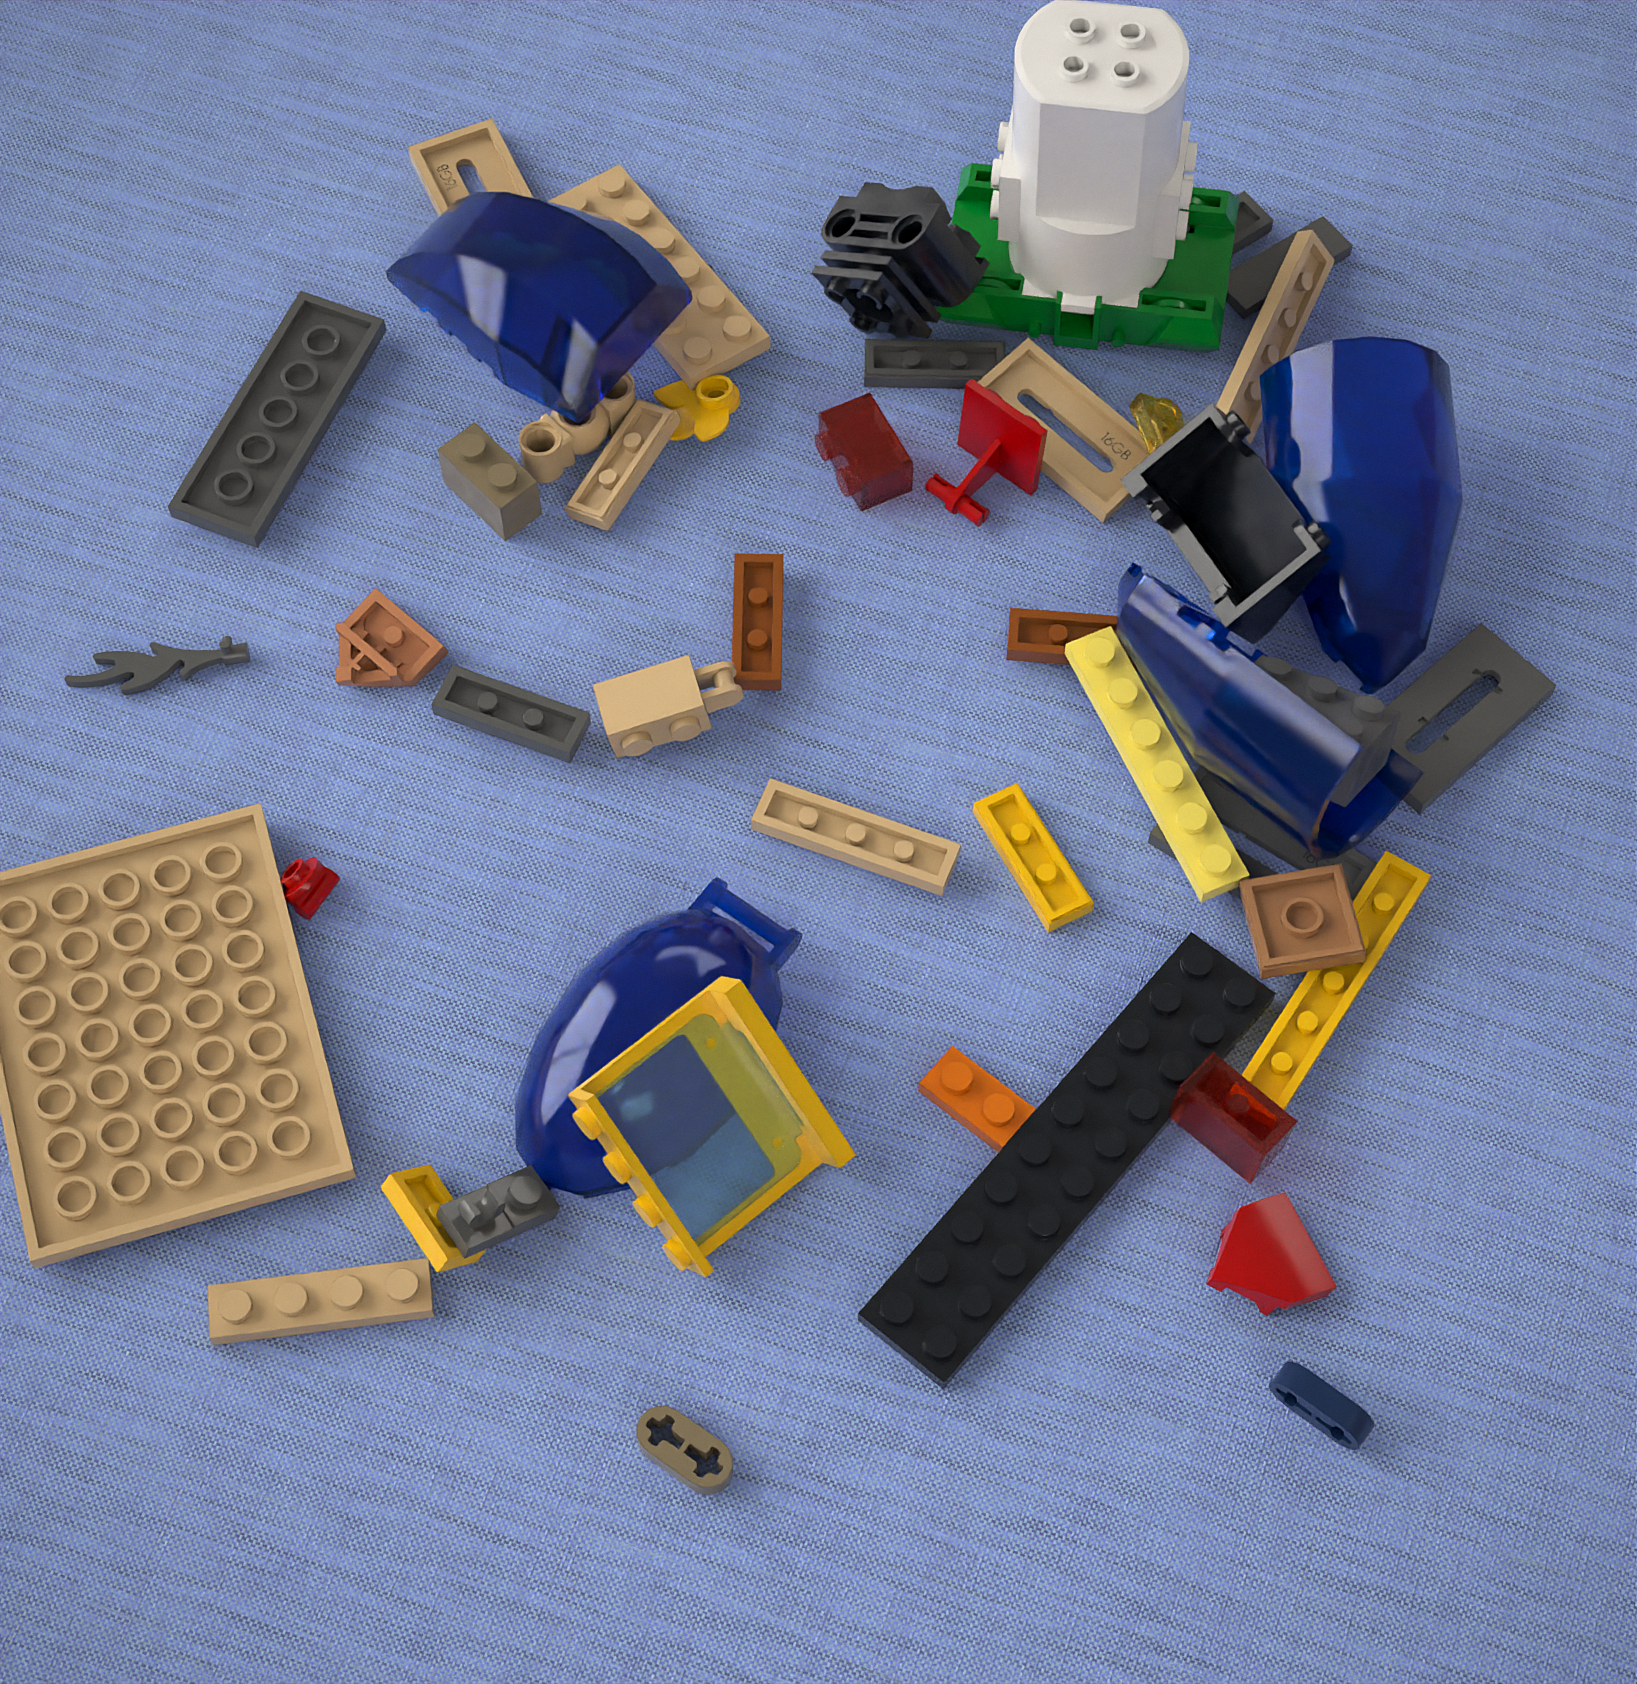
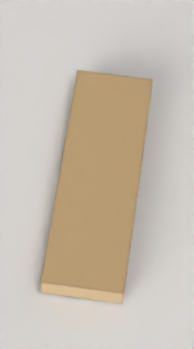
M637 399L564 507L569 518L609 531L681 423L677 411Z

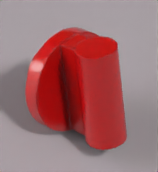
M312 857L306 861L302 859L295 860L283 872L280 881L283 884L285 900L293 906L294 911L298 915L310 920L340 881V877L331 869L326 868L317 858Z

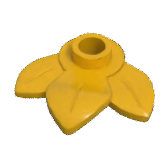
M712 375L702 379L694 391L683 380L668 384L654 391L655 399L665 407L677 411L681 419V423L669 439L674 441L687 439L693 434L701 442L718 437L729 426V415L739 407L741 402L739 389L733 384L731 379L723 375Z

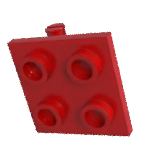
M970 379L965 384L957 445L976 457L978 462L959 486L955 487L938 473H934L933 477H930L927 481L925 490L945 502V509L954 515L959 512L977 527H980L987 520L990 510L976 502L971 496L996 472L1030 496L1037 491L1048 430L1043 428L1033 417L1024 415L1005 402L995 391L986 389L973 379Z

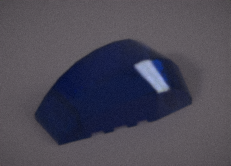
M477 192L456 200L385 271L390 283L423 312L428 311L438 320L439 327L450 337L455 335L464 343L467 352L479 363L484 361L493 370L494 376L501 383L579 424L693 300L691 289L672 264L642 236L614 219L509 192Z

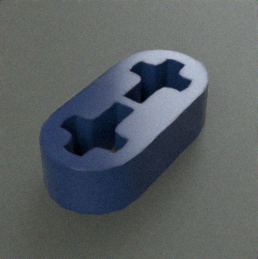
M1292 1361L1285 1362L1269 1384L1271 1392L1281 1403L1343 1447L1351 1450L1359 1449L1374 1428L1372 1418L1364 1409L1298 1363Z

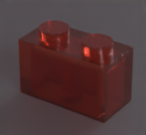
M871 393L819 413V433L814 436L816 448L821 458L825 462L830 460L836 469L837 483L845 497L852 496L861 512L912 491L914 463Z
M1214 1052L1179 1086L1168 1112L1172 1115V1120L1249 1184L1283 1150L1298 1122Z

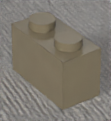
M475 422L438 448L444 483L504 541L542 515L537 480Z

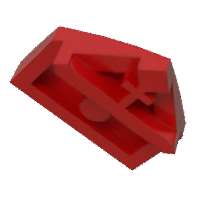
M1286 1192L1242 1206L1233 1214L1232 1220L1221 1231L1220 1238L1222 1243L1215 1266L1210 1270L1206 1285L1220 1292L1228 1288L1254 1301L1259 1312L1266 1316L1277 1306L1286 1310L1327 1297L1337 1287Z

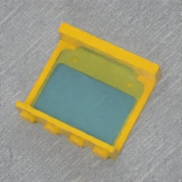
M720 976L568 1094L577 1108V1111L572 1114L576 1124L589 1139L594 1140L597 1138L608 1154L603 1157L605 1166L619 1183L624 1184L627 1182L638 1197L632 1202L635 1210L651 1228L657 1225L667 1240L662 1245V1248L668 1258L680 1271H684L687 1268L704 1277H707L714 1271L705 1257L820 1164L825 1163L841 1168L856 1156L742 980Z

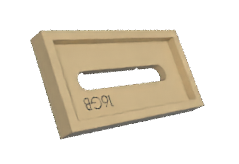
M492 118L408 147L410 160L475 290L561 260L560 248ZM470 165L476 169L477 175L511 240L507 246H498L494 243L458 172L460 166Z
M1029 338L977 382L986 389L998 393L1005 402L1024 415L1033 417L1043 428L1048 430L1041 471L1102 523L1108 520L1132 497L1120 479L1159 448ZM1021 394H1028L1047 410L1050 408L1055 417L1104 458L1108 457L1114 469L1111 472L1099 470L1021 404L1017 397Z

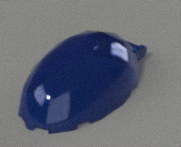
M716 877L688 909L664 912L622 932L576 972L535 1039L515 1098L516 1150L527 1166L532 1165L548 1190L556 1188L579 1196L583 1195V1198L586 1199L632 1189L627 1182L624 1184L619 1183L609 1172L603 1162V1157L608 1153L597 1138L594 1140L589 1139L576 1124L572 1114L577 1111V1108L568 1094L720 976L742 980L777 1034L778 1021L783 1005L780 979L777 972L799 946L803 936L801 932L795 928L787 930L727 889V882ZM716 906L774 947L768 952L735 922L712 912V910ZM682 1034L674 1037L597 1097L649 1175L666 1165L670 1168L690 1156L735 1112L686 1037Z

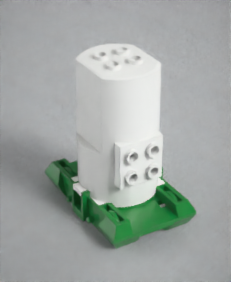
M1054 0L1038 10L1026 22L1015 46L1013 105L1010 121L1001 122L999 128L998 151H1004V154H1000L999 159H994L993 165L970 163L962 168L951 224L958 225L963 230L970 232L981 246L976 257L985 258L990 264L973 293L964 302L948 308L935 306L941 314L939 320L948 324L1026 332L1032 338H1037L1040 334L1054 336L1053 345L1097 350L1099 341L1111 342L1114 347L1131 344L1201 353L1219 350L1240 198L1226 190L1193 187L1194 175L1185 174V171L1194 172L1198 147V142H1189L1191 121H1183L1189 68V48L1183 31L1166 11L1158 8L1080 0ZM1190 228L1194 229L1193 233H1189Z

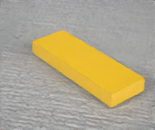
M1018 783L973 803V814L1048 933L1093 911V900Z

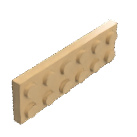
M620 164L542 204L544 217L627 315H632L638 328L692 391L696 389L697 384L702 379L712 375H723L771 348L770 335Z

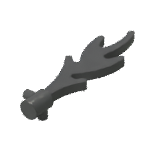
M230 636L222 638L220 642L221 649L185 650L151 642V651L156 654L154 657L144 653L129 651L95 653L93 658L96 664L115 665V667L92 675H67L64 680L68 687L87 688L109 685L133 677L120 686L123 695H131L156 686L182 665L184 667L179 671L181 679L186 681L195 673L210 666L222 663L226 666L250 662V653L247 642L233 645Z

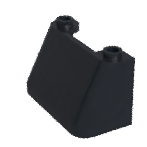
M1211 403L1120 480L1135 500L1141 497L1147 501L1145 504L1152 512L1150 516L1157 524L1165 528L1210 591L1208 597L1216 605L1212 610L1224 627L1251 644H1255L1273 629L1330 560L1331 554L1327 547L1333 541L1316 520L1308 523L1246 440L1251 431L1234 410L1226 415Z

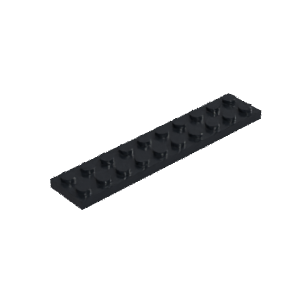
M1191 932L858 1313V1321L939 1387L944 1389L1273 1002L1276 993Z

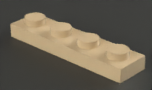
M771 778L751 818V830L940 896L944 894L961 851V844Z
M428 1258L207 1285L209 1337L213 1345L435 1317L431 1264Z

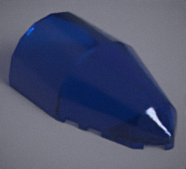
M1368 336L1331 340L1295 351L1269 367L1259 378L1266 467L1306 521L1310 523L1312 520H1316L1333 541L1327 547L1331 554L1330 560L1307 586V589L1302 592L1303 599L1323 651L1334 663L1341 660L1363 683L1359 688L1362 692L1374 694L1392 682L1427 648L1462 516L1463 495L1449 365L1435 350L1405 339Z
M1132 561L1118 583L1117 636L1196 762L1204 771L1317 860L1336 858L1361 843L1389 817L1412 790L1424 772L1391 748L1387 763L1346 807L1330 801L1332 794L1365 747L1254 663L1262 654L1268 655L1258 648L1252 656L1227 639L1231 631L1225 628L1221 621L1170 585H1166L1149 573H1143L1141 571L1143 568Z

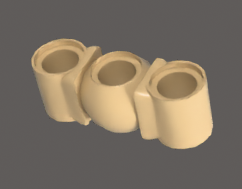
M617 367L606 368L598 372L592 383L581 387L582 396L572 395L559 401L551 411L550 416L545 413L539 421H533L521 430L519 444L523 468L538 483H550L557 480L563 474L565 467H571L576 464L575 455H586L597 450L605 441L606 435L610 437L614 435L636 402L634 378L629 372Z

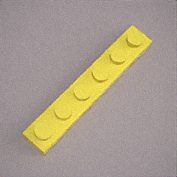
M1109 626L1067 643L1064 654L1200 902L1202 903L1239 887V881L1249 879L1250 874L1112 627Z

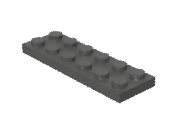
M300 291L169 503L168 509L171 517L258 548L386 333L384 319Z

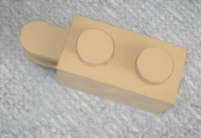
M689 655L593 684L605 731L616 758L626 755L639 756L650 751L652 747L674 740L687 741L698 736L700 732L712 729L708 713L735 705L744 697L741 686L735 684L733 679L737 673L734 663L721 661L694 670ZM715 686V689L701 693V690Z

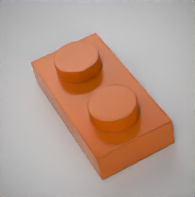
M953 1045L919 1082L918 1091L998 1153L1036 1110V1108Z

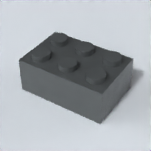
M1262 654L1218 696L1206 747L1346 807L1387 763L1401 712L1385 706L1381 700L1375 697L1361 696L1338 686L1329 678L1313 676L1292 667L1281 658L1268 657Z

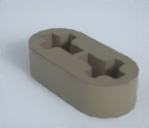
M669 1406L653 1407L640 1417L637 1423V1441L641 1452L650 1461L691 1490L702 1495L719 1493L729 1485L733 1476V1458L729 1448L722 1441ZM667 1423L672 1424V1436L681 1444V1447L678 1449L665 1440L659 1442L657 1446L653 1445L650 1428L654 1425L662 1429ZM693 1452L706 1461L712 1455L718 1456V1469L721 1473L716 1476L708 1472L703 1478L698 1477V1465L695 1460L688 1456L689 1453Z

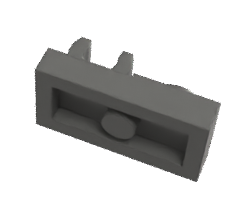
M530 1165L490 1182L482 1188L440 1205L436 1216L465 1259L555 1219L560 1206L534 1167Z

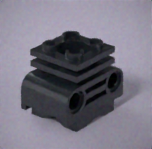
M865 182L857 197L840 196L821 229V236L833 251L825 250L820 257L828 267L816 265L812 274L824 287V294L845 310L850 316V323L859 331L866 334H873L874 332L889 333L899 338H906L907 336L929 338L933 330L926 322L937 323L941 317V314L934 306L948 308L964 302L973 293L990 263L985 258L976 257L981 246L970 232L963 230L958 225H949L952 218L945 202L933 187L913 186L905 189H891L882 183Z

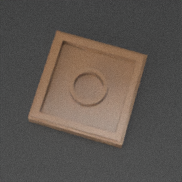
M1342 863L1239 881V894L1261 979L1365 962L1366 950Z

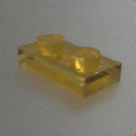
M1139 392L1129 404L1149 455L1185 426L1181 409L1168 398H1157Z

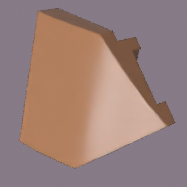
M376 588L344 622L336 623V632L339 634V667H336V683L340 686H414L449 653L443 644Z

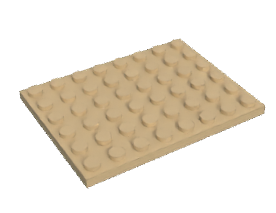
M261 803L0 872V1113L29 1260L34 1268L357 1178Z

